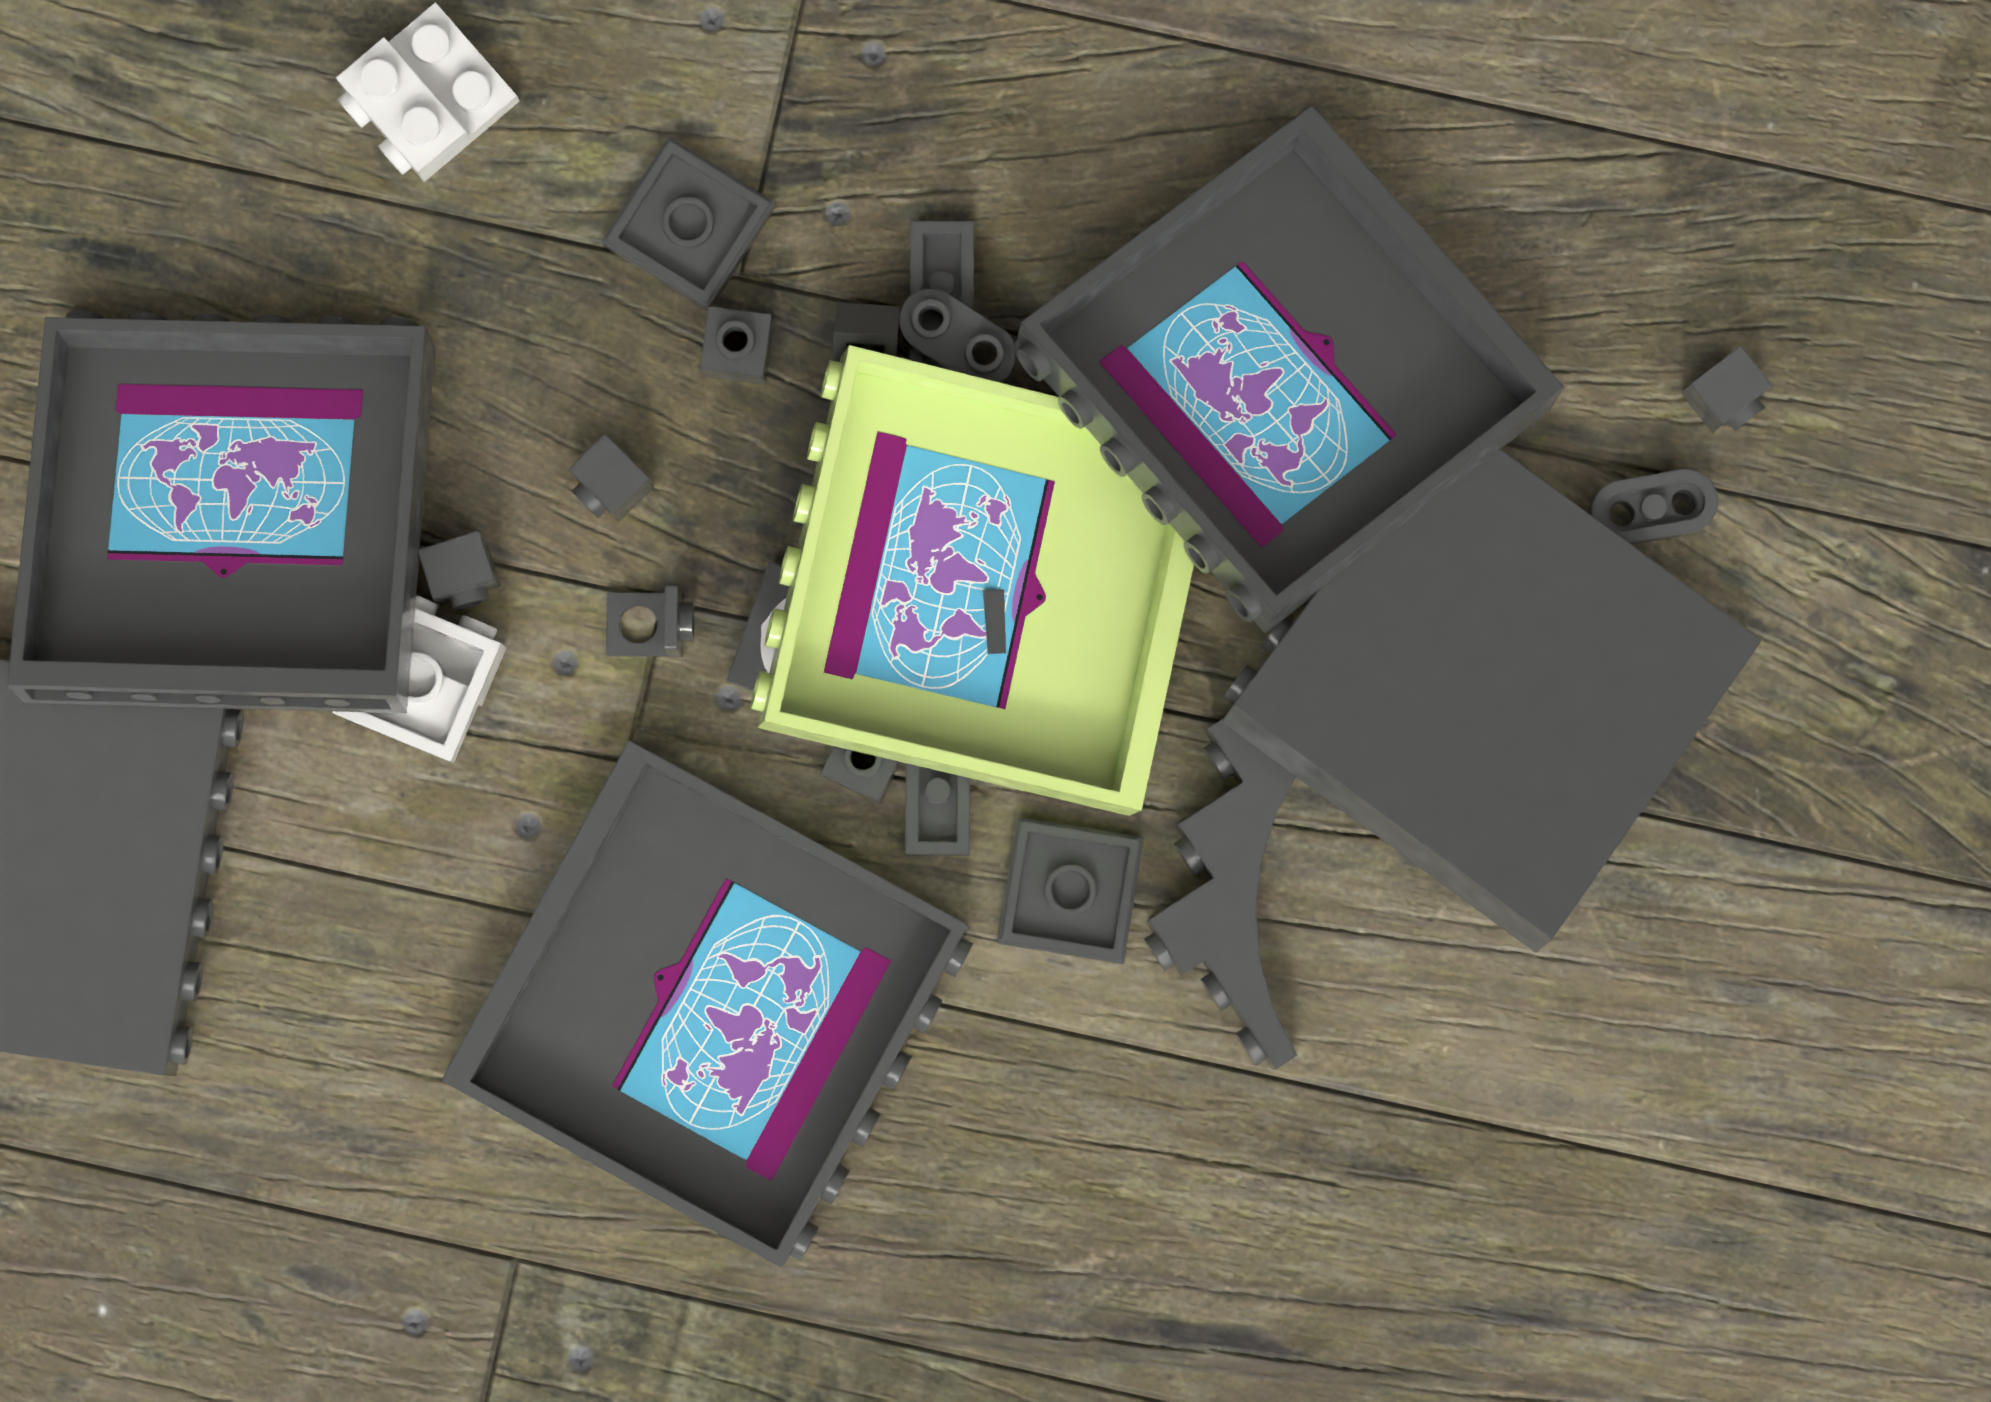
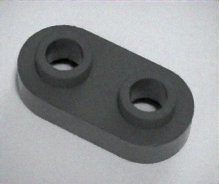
M920 290L911 295L903 304L899 315V328L904 342L910 349L939 368L1000 383H1006L1011 377L1016 365V348L1012 338L1005 330L942 290ZM927 310H935L942 315L943 323L936 330H926L919 324L920 315ZM986 344L993 347L997 353L995 361L989 365L976 363L972 357V352L977 346Z
M1680 469L1609 483L1594 496L1588 513L1628 543L1636 545L1690 535L1700 531L1713 519L1718 507V495L1713 483L1704 474L1691 469ZM1684 493L1691 498L1693 509L1690 514L1681 515L1673 509L1672 497L1674 494ZM1620 504L1627 507L1631 514L1630 523L1626 526L1614 524L1609 517L1611 506Z

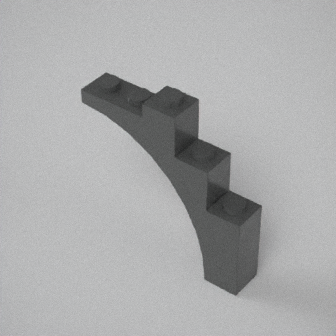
M1223 719L1207 729L1206 734L1212 743L1203 749L1220 777L1225 780L1233 775L1239 785L1180 822L1176 828L1182 838L1174 843L1175 848L1192 874L1195 876L1204 870L1210 881L1149 919L1147 924L1153 933L1144 938V941L1164 971L1175 965L1182 976L1203 962L1209 974L1200 980L1220 1011L1231 1005L1244 1025V1028L1235 1033L1241 1045L1256 1066L1266 1060L1271 1069L1275 1070L1298 1055L1274 1010L1261 966L1256 905L1261 860L1276 813L1296 776L1222 722Z

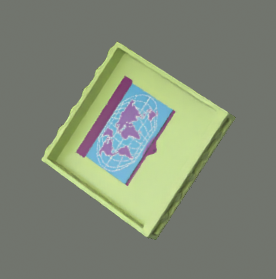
M849 345L841 356L840 362L829 361L823 380L821 398L829 399L831 402L826 424L815 422L809 442L807 459L816 461L817 464L812 486L801 484L795 504L793 521L802 523L803 526L798 548L787 546L780 570L779 584L787 585L789 588L784 610L773 609L766 632L765 646L775 648L770 672L759 671L752 694L750 709L761 711L757 728L1127 816L1142 811L1194 564L1185 552V541L1169 523L1162 525L1151 516L1142 501L1143 493L1127 475L1120 477L1111 470L1101 455L1100 443L1086 427L1079 429L1066 418L1059 406V397ZM984 590H1004L1006 653L988 654Z

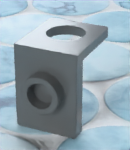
M665 585V593H608L606 654L611 657H683V641H693L694 603L684 602V594L678 585ZM637 606L650 609L657 619L655 634L651 639L643 643L628 641L622 635L620 629V622L624 613L630 608Z

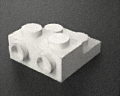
M436 2L388 42L383 37L336 77L345 91L337 98L342 107L361 128L371 121L386 138L378 145V148L402 175L412 168L423 182L428 180L519 102L517 95Z
M416 595L407 713L335 711L332 713L454 763L478 705L481 707L483 705L506 647L494 641L497 633L496 628L465 615H462L458 625L435 616L439 605Z

